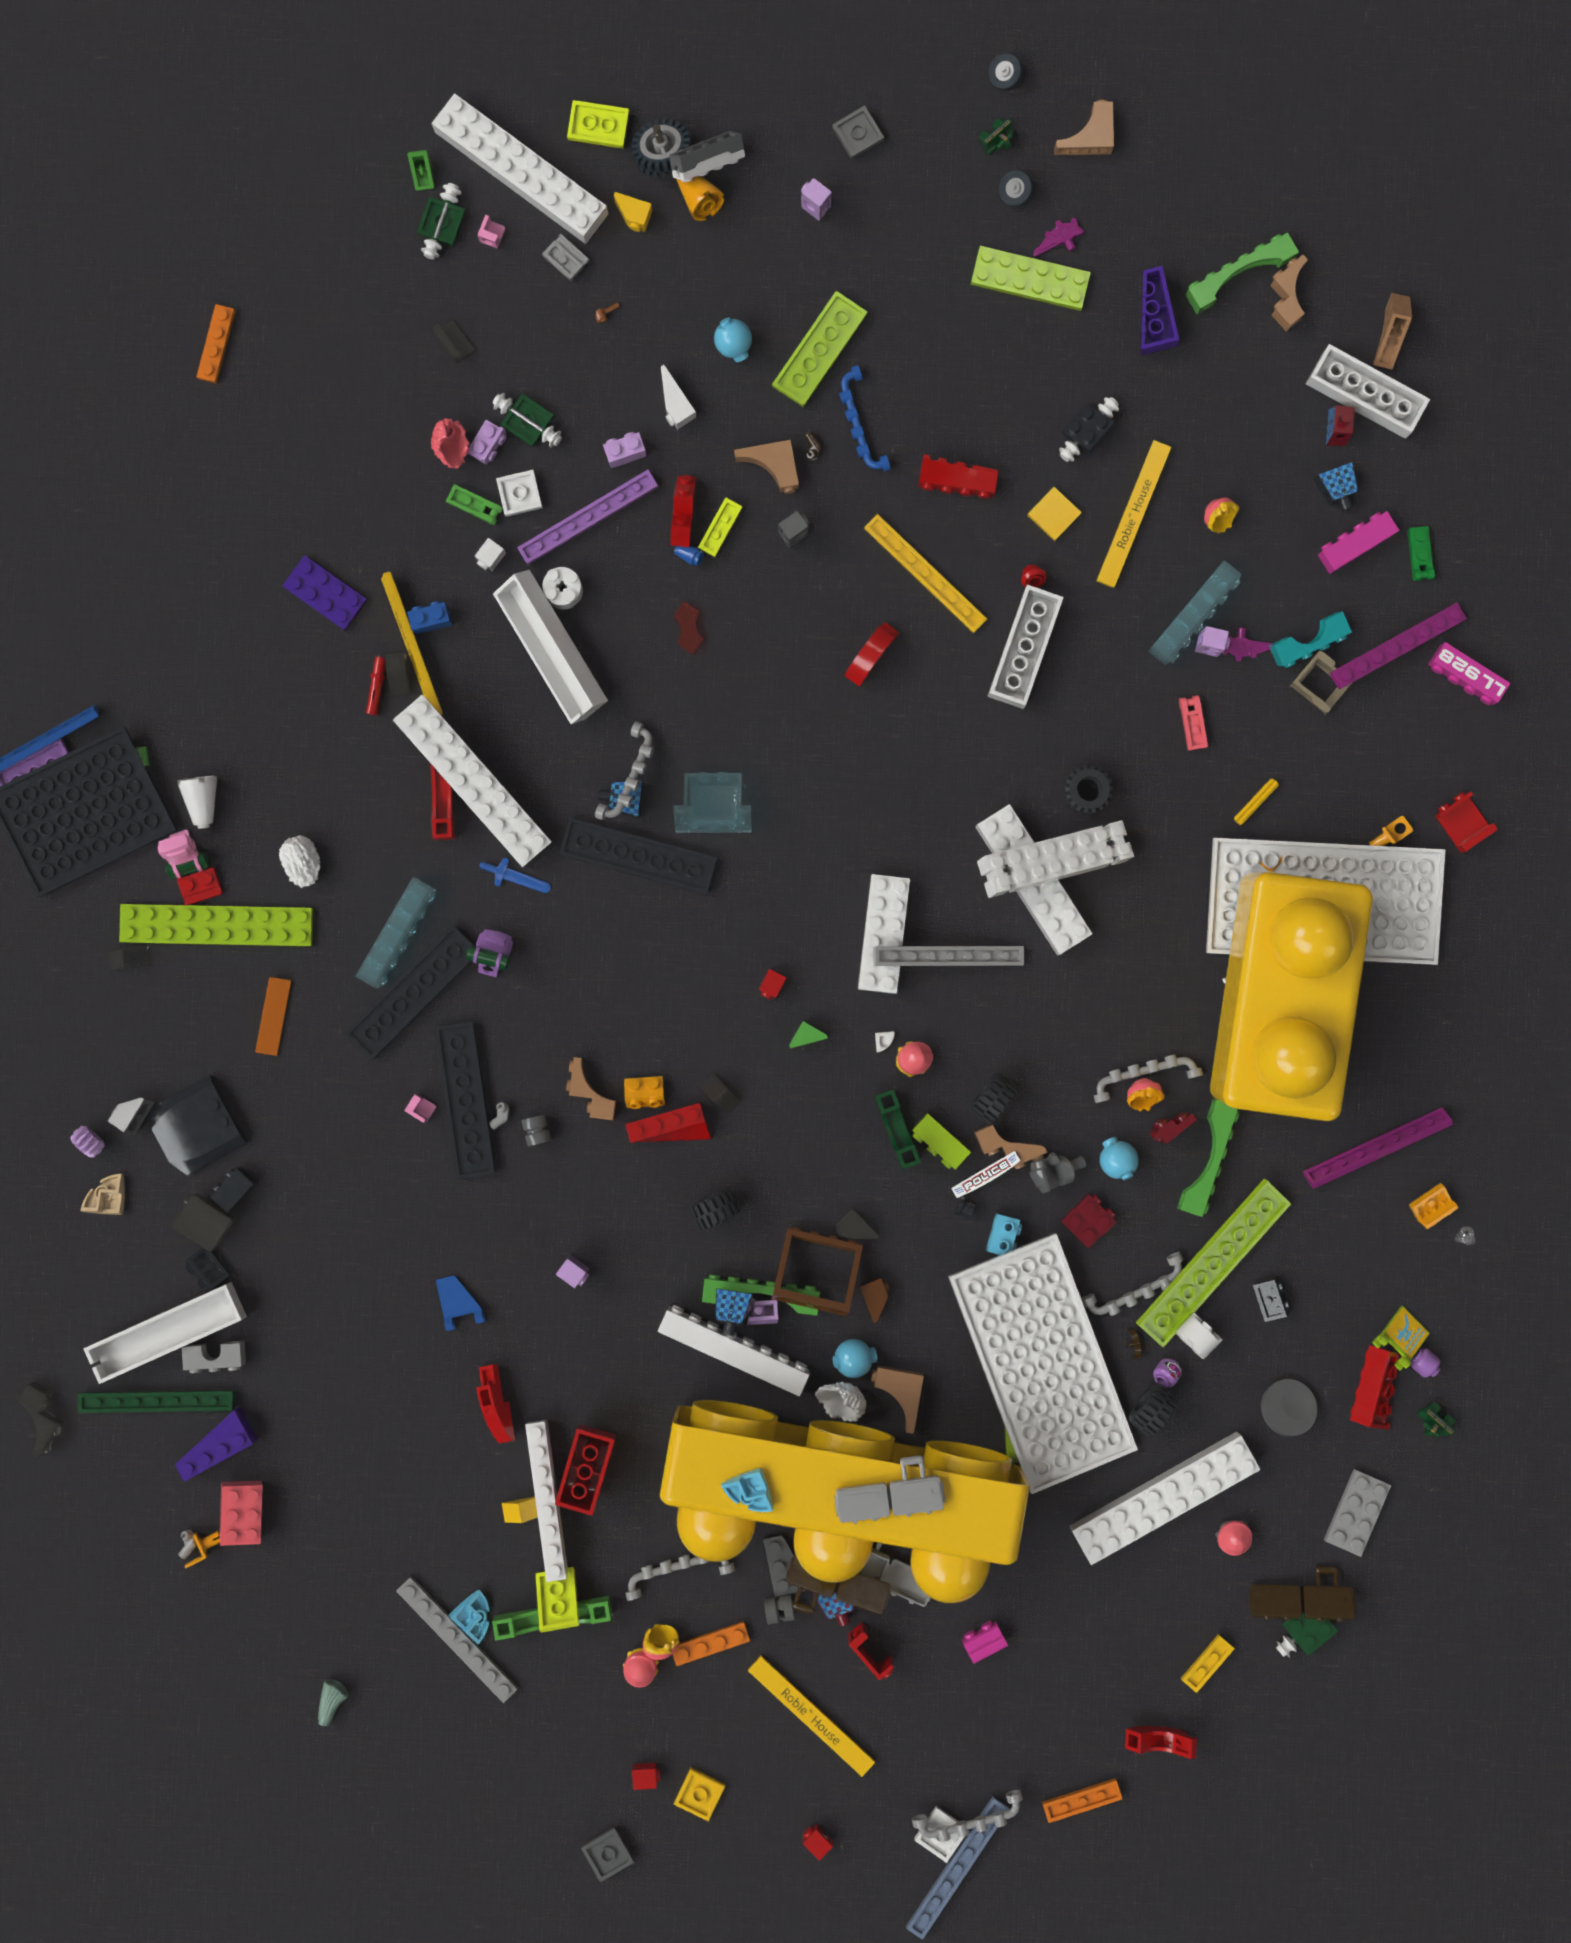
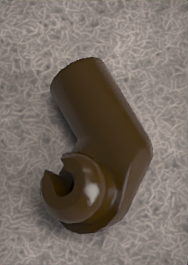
M809 432L805 435V439L810 445L806 456L809 460L813 461L819 457L822 446L814 433Z

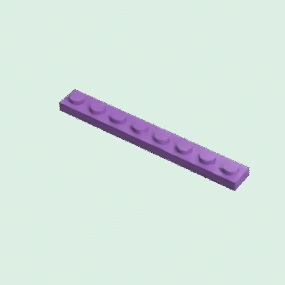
M646 470L517 548L527 565L655 490L658 488V485L649 470Z

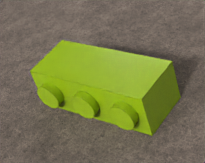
M928 1113L912 1129L914 1132L912 1136L919 1143L924 1141L928 1145L927 1150L934 1156L940 1155L943 1158L941 1162L948 1169L953 1167L956 1170L971 1153Z

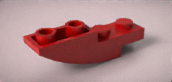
M498 1364L479 1367L481 1387H476L484 1419L498 1443L515 1441L509 1402H503Z

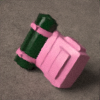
M188 830L171 834L170 838L159 841L158 852L163 859L169 862L166 864L165 870L171 879H179L184 875L196 871L200 872L204 868L209 867V858L204 852L197 851L196 844L190 837Z

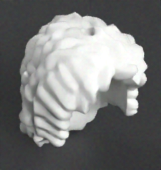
M298 835L288 838L279 849L281 865L285 868L287 876L290 877L289 881L294 882L295 885H299L301 888L315 884V880H318V871L320 870V857L316 852L317 849L314 847V843L307 837Z
M837 1382L836 1384L824 1385L819 1387L815 1393L819 1403L824 1404V1409H826V1413L831 1418L839 1417L845 1422H856L865 1413L866 1400L861 1391H859V1388L851 1383Z

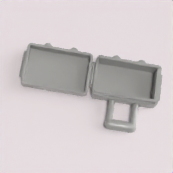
M923 1456L904 1457L900 1459L903 1480L891 1481L889 1483L890 1488L888 1489L885 1482L837 1488L836 1495L834 1496L837 1517L839 1516V1520L842 1523L852 1521V1523L856 1524L859 1520L872 1519L877 1521L879 1518L890 1516V1508L893 1509L895 1516L906 1515L910 1517L913 1513L921 1512L931 1514L932 1511L944 1508L943 1482L940 1481L938 1475L926 1476ZM919 1464L921 1477L908 1479L906 1465Z
M877 1543L875 1549L872 1548L867 1564L861 1570L862 1574L872 1578L880 1577L881 1581L890 1584L892 1596L898 1595L909 1600L910 1604L916 1603L925 1607L931 1598L915 1582L911 1565L896 1558L892 1559L891 1564H888L890 1556L879 1551L882 1543Z

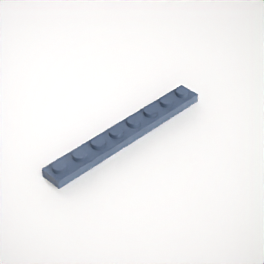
M992 1796L980 1816H989L997 1811H1008L1010 1809L1009 1806ZM995 1823L987 1824L988 1830L983 1832H977L976 1828L969 1830V1835L965 1836L907 1923L906 1929L923 1940L997 1829Z

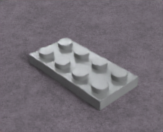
M1353 1469L1324 1541L1361 1557L1391 1485Z

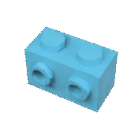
M996 1213L986 1250L1002 1255L1016 1249L1017 1243L1014 1241L1016 1235H1020L1022 1224H1019L1020 1220Z

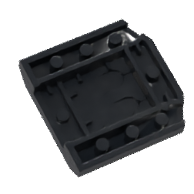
M212 1075L151 1108V1129L169 1163L186 1175L192 1174L248 1143L240 1126L236 1125L220 1095L221 1091Z

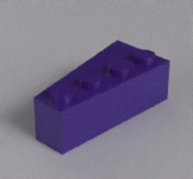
M1163 266L1143 270L1141 355L1177 347L1179 344V336Z
M239 1406L175 1464L184 1482L258 1441L241 1407Z

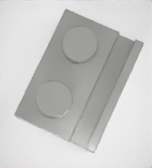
M562 234L542 253L543 257L570 281L589 262V259Z

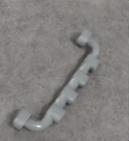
M635 721L632 726L631 736L640 738L642 735L645 741L639 749L638 757L632 765V771L625 781L624 789L618 797L617 805L613 810H608L607 805L599 803L595 812V818L604 820L605 817H616L622 812L624 806L629 808L632 803V797L629 796L631 790L637 791L640 782L637 780L638 774L643 775L645 773L647 764L643 762L646 757L651 758L654 750L653 747H650L652 735L647 729L643 728V723Z
M1175 1054L1164 1057V1062L1158 1063L1157 1059L1148 1061L1145 1067L1140 1068L1139 1064L1129 1066L1126 1072L1121 1073L1120 1069L1109 1072L1110 1076L1104 1077L1098 1082L1096 1088L1097 1095H1094L1095 1103L1110 1100L1109 1092H1104L1105 1086L1110 1083L1184 1064L1190 1068L1187 1071L1188 1079L1202 1076V1068H1197L1192 1059L1187 1057L1177 1058Z
M1175 1252L1166 1258L1170 1266L1174 1265L1172 1273L1163 1275L1152 1283L1144 1284L1139 1289L1128 1292L1117 1300H1111L1102 1307L1095 1306L1097 1300L1094 1294H1088L1081 1298L1084 1308L1087 1307L1090 1312L1097 1315L1109 1312L1112 1316L1118 1314L1121 1311L1119 1307L1124 1304L1127 1307L1136 1305L1138 1303L1137 1298L1144 1296L1145 1299L1153 1297L1155 1289L1161 1287L1162 1290H1165L1182 1271L1181 1262L1184 1259L1181 1252Z
M688 1554L678 1557L679 1562L671 1563L670 1559L660 1562V1567L653 1568L652 1565L641 1567L642 1572L633 1575L629 1580V1591L625 1593L627 1601L642 1597L640 1588L636 1589V1583L640 1580L650 1579L658 1575L668 1574L710 1561L698 1557L690 1558ZM729 1560L721 1561L722 1566H719L720 1575L735 1571L734 1563H729Z
M1012 1790L1006 1793L1008 1803L1012 1804V1808L1008 1811H997L989 1816H978L973 1820L959 1821L950 1826L943 1825L935 1830H928L926 1828L929 1824L927 1815L920 1814L912 1818L913 1827L918 1829L924 1837L929 1839L938 1837L940 1842L950 1840V1834L957 1833L958 1837L969 1835L968 1829L976 1828L977 1832L988 1830L987 1824L995 1823L996 1827H1003L1007 1825L1006 1819H1010L1018 1813L1020 1802L1023 1800L1021 1790Z

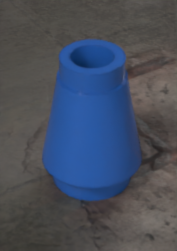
M676 546L674 551L675 555L691 566H699L704 557V552L696 547Z

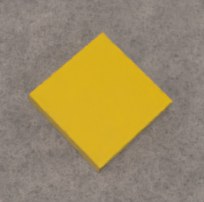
M1053 487L1027 516L1055 541L1082 512Z
M691 1767L674 1801V1805L709 1822L726 1784Z

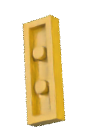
M1218 1634L1184 1673L1181 1680L1197 1693L1231 1654L1234 1647Z

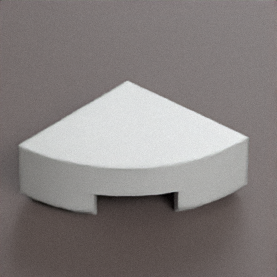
M894 1032L875 1033L877 1052L883 1051L890 1046L894 1039Z

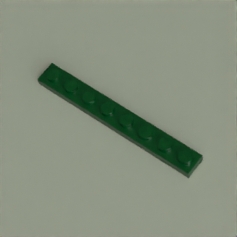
M234 1390L78 1393V1413L234 1410Z

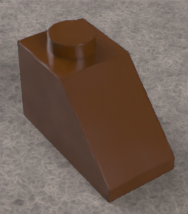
M881 1277L859 1285L873 1323L878 1321L888 1298L887 1291H890L886 1280L882 1281Z

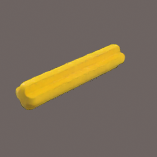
M1270 779L1234 817L1235 822L1242 825L1278 787L1277 781Z

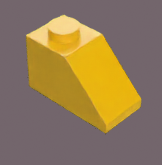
M615 192V203L627 226L636 232H640V230L646 232L652 213L651 203Z

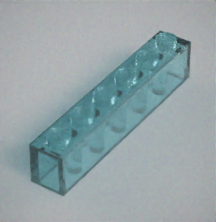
M1224 560L1148 652L1165 666L1169 662L1173 664L1180 656L1177 652L1181 647L1185 649L1192 641L1190 639L1193 633L1198 634L1204 627L1202 622L1206 618L1209 620L1215 614L1216 610L1214 608L1218 603L1222 605L1229 597L1226 593L1230 589L1234 591L1240 584L1238 579L1242 574Z
M415 877L411 879L355 977L374 988L379 989L380 986H384L388 979L387 973L389 970H393L398 962L396 960L398 954H402L407 947L405 942L409 936L412 937L417 929L416 923L425 916L427 904H431L435 899V888Z

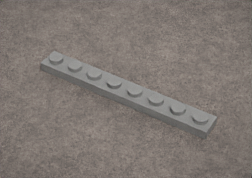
M874 946L873 961L874 966L1024 965V946Z
M412 1576L397 1589L396 1592L503 1703L517 1691L518 1687L448 1616L447 1612Z

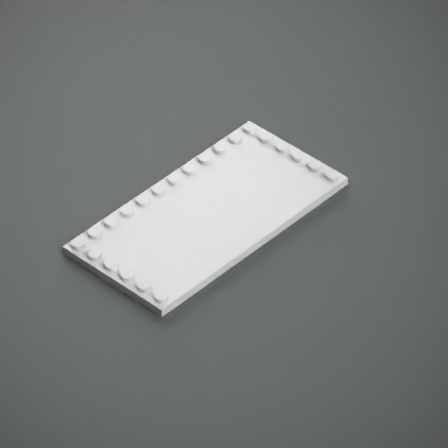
M1213 838L1206 953L1230 954L1242 877L1250 872H1268L1259 863L1262 862L1266 867L1272 869L1283 856L1282 862L1272 873L1360 884L1371 890L1373 903L1364 961L1438 965L1445 849Z
M1056 1233L948 1276L1019 1465L1030 1483L1029 1491L1031 1494L1138 1450Z

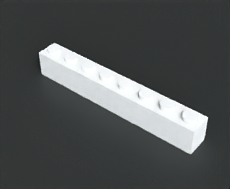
M548 1421L528 1422L525 1426L546 1581L563 1580L569 1574L559 1506L555 1505L558 1494Z

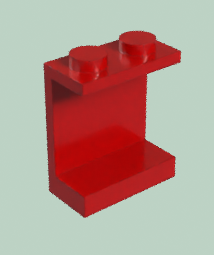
M1472 792L1458 794L1453 798L1455 800L1453 803L1442 805L1438 808L1439 812L1434 815L1460 853L1468 851L1498 830L1494 823L1488 825L1470 799L1473 795Z
M861 1622L847 1634L848 1645L879 1681L883 1677L886 1679L893 1672V1658L889 1654L879 1664L861 1645L868 1639L867 1627Z

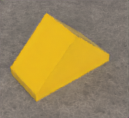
M535 1497L502 1502L506 1523H523L538 1517Z

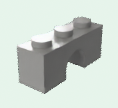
M232 1341L220 1344L221 1353L218 1358H213L207 1353L206 1343L187 1344L182 1347L183 1370H189L190 1373L202 1372L201 1369H209V1372L221 1371V1368L227 1367L229 1371L239 1370L241 1366L246 1364L245 1341Z

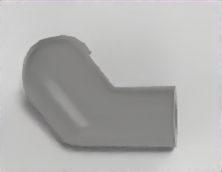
M504 1102L497 1104V1117L489 1122L493 1130L508 1121L510 1109Z
M185 1530L181 1533L185 1546L178 1555L184 1560L187 1559L196 1547V1542L193 1538L194 1533L191 1530Z

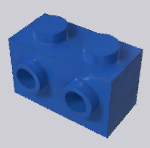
M432 602L430 606L424 608L423 606H416L412 608V611L407 612L411 629L415 634L452 625L449 609L445 602Z

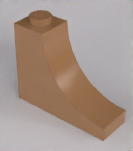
M1107 100L1094 102L1091 109V118L1087 125L1076 135L1067 139L1057 140L1054 147V155L1111 154L1114 148L1113 102H1108Z
M1395 293L1390 295L1385 309L1380 343L1373 361L1375 366L1393 369L1412 319L1411 301L1408 296Z
M791 440L734 450L736 462H750L766 469L777 482L780 492L791 494L799 489Z
M877 1365V1369L872 1371L871 1377L874 1387L887 1391L897 1399L905 1413V1431L914 1434L924 1377L923 1373Z

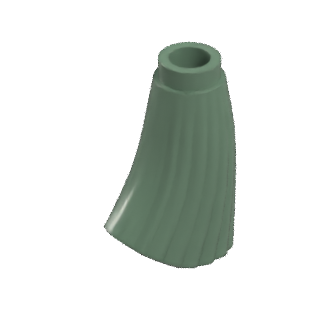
M333 1679L324 1681L318 1711V1724L321 1726L330 1725L339 1705L349 1697L347 1689L341 1682Z

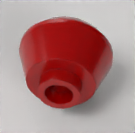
M1028 565L1022 571L1021 583L1025 588L1027 585L1039 588L1045 583L1047 574L1038 565Z

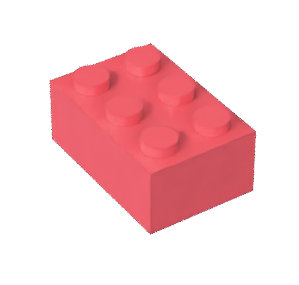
M261 1481L221 1482L220 1546L261 1544L263 1486Z

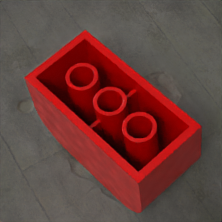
M579 1424L555 1505L593 1515L616 1441V1434Z

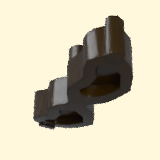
M1136 1329L1127 1330L1133 1339L1132 1343H1127L1128 1347L1134 1346V1357L1132 1360L1141 1358L1139 1336Z

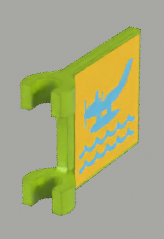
M1400 1306L1382 1333L1372 1343L1377 1348H1380L1381 1345L1385 1346L1389 1342L1402 1356L1394 1364L1400 1371L1403 1367L1408 1368L1410 1366L1411 1359L1430 1333L1404 1306Z

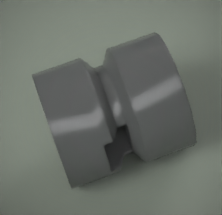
M545 1114L521 1120L523 1131L527 1132L525 1136L527 1146L552 1141L550 1131L545 1128L548 1125Z
M791 1595L780 1596L779 1600H776L775 1597L764 1599L768 1625L777 1624L780 1620L784 1622L795 1620Z

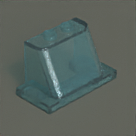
M684 773L683 805H674L673 810L675 833L752 832L751 805H742V773Z

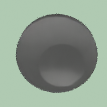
M1283 1379L1274 1382L1265 1390L1261 1400V1411L1266 1424L1274 1432L1292 1437L1307 1432L1313 1426L1317 1417V1403L1313 1393L1306 1385L1297 1380Z

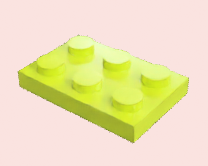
M573 100L567 139L624 149L629 109Z
M574 1567L568 1568L569 1575L563 1580L547 1582L545 1572L535 1573L540 1632L580 1626Z

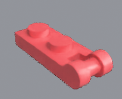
M1199 695L1192 696L1190 699L1185 697L1179 698L1188 751L1207 748L1208 743ZM1188 706H1193L1194 711H1188Z

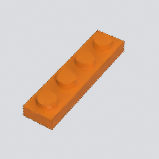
M215 304L196 376L199 380L217 384L236 312L233 308Z
M742 1621L680 1642L673 1653L676 1666L749 1642L750 1637L746 1625Z
M1114 1778L1043 1801L1042 1804L1048 1823L1122 1800L1117 1780Z

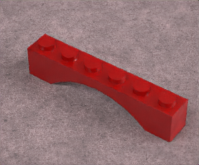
M430 763L432 779V838L436 841L455 840L452 787Z

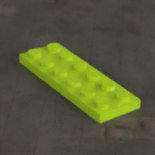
M980 246L971 285L1081 311L1091 272Z
M836 291L772 383V387L804 407L868 312Z

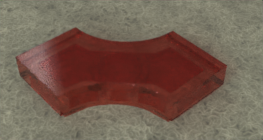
M684 601L673 616L681 629L677 644L693 655L704 640L696 628L700 612Z

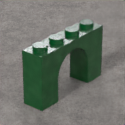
M891 1088L875 1094V1101L900 1167L906 1169L921 1163L915 1145L912 1143L904 1123L894 1089Z

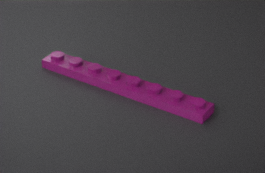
M1457 602L1329 674L1340 690L1463 622L1467 618Z
M1441 1107L1303 1171L1304 1177L1310 1186L1315 1189L1453 1125L1452 1119Z

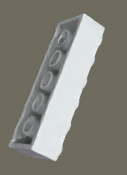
M1330 344L1323 351L1306 382V385L1347 407H1354L1357 413L1405 439L1414 430L1430 401L1429 398Z
M1030 585L1026 586L987 697L1024 709L1063 600L1062 596Z
M871 875L858 990L897 994L900 966H874L873 947L902 946L910 883L909 878Z

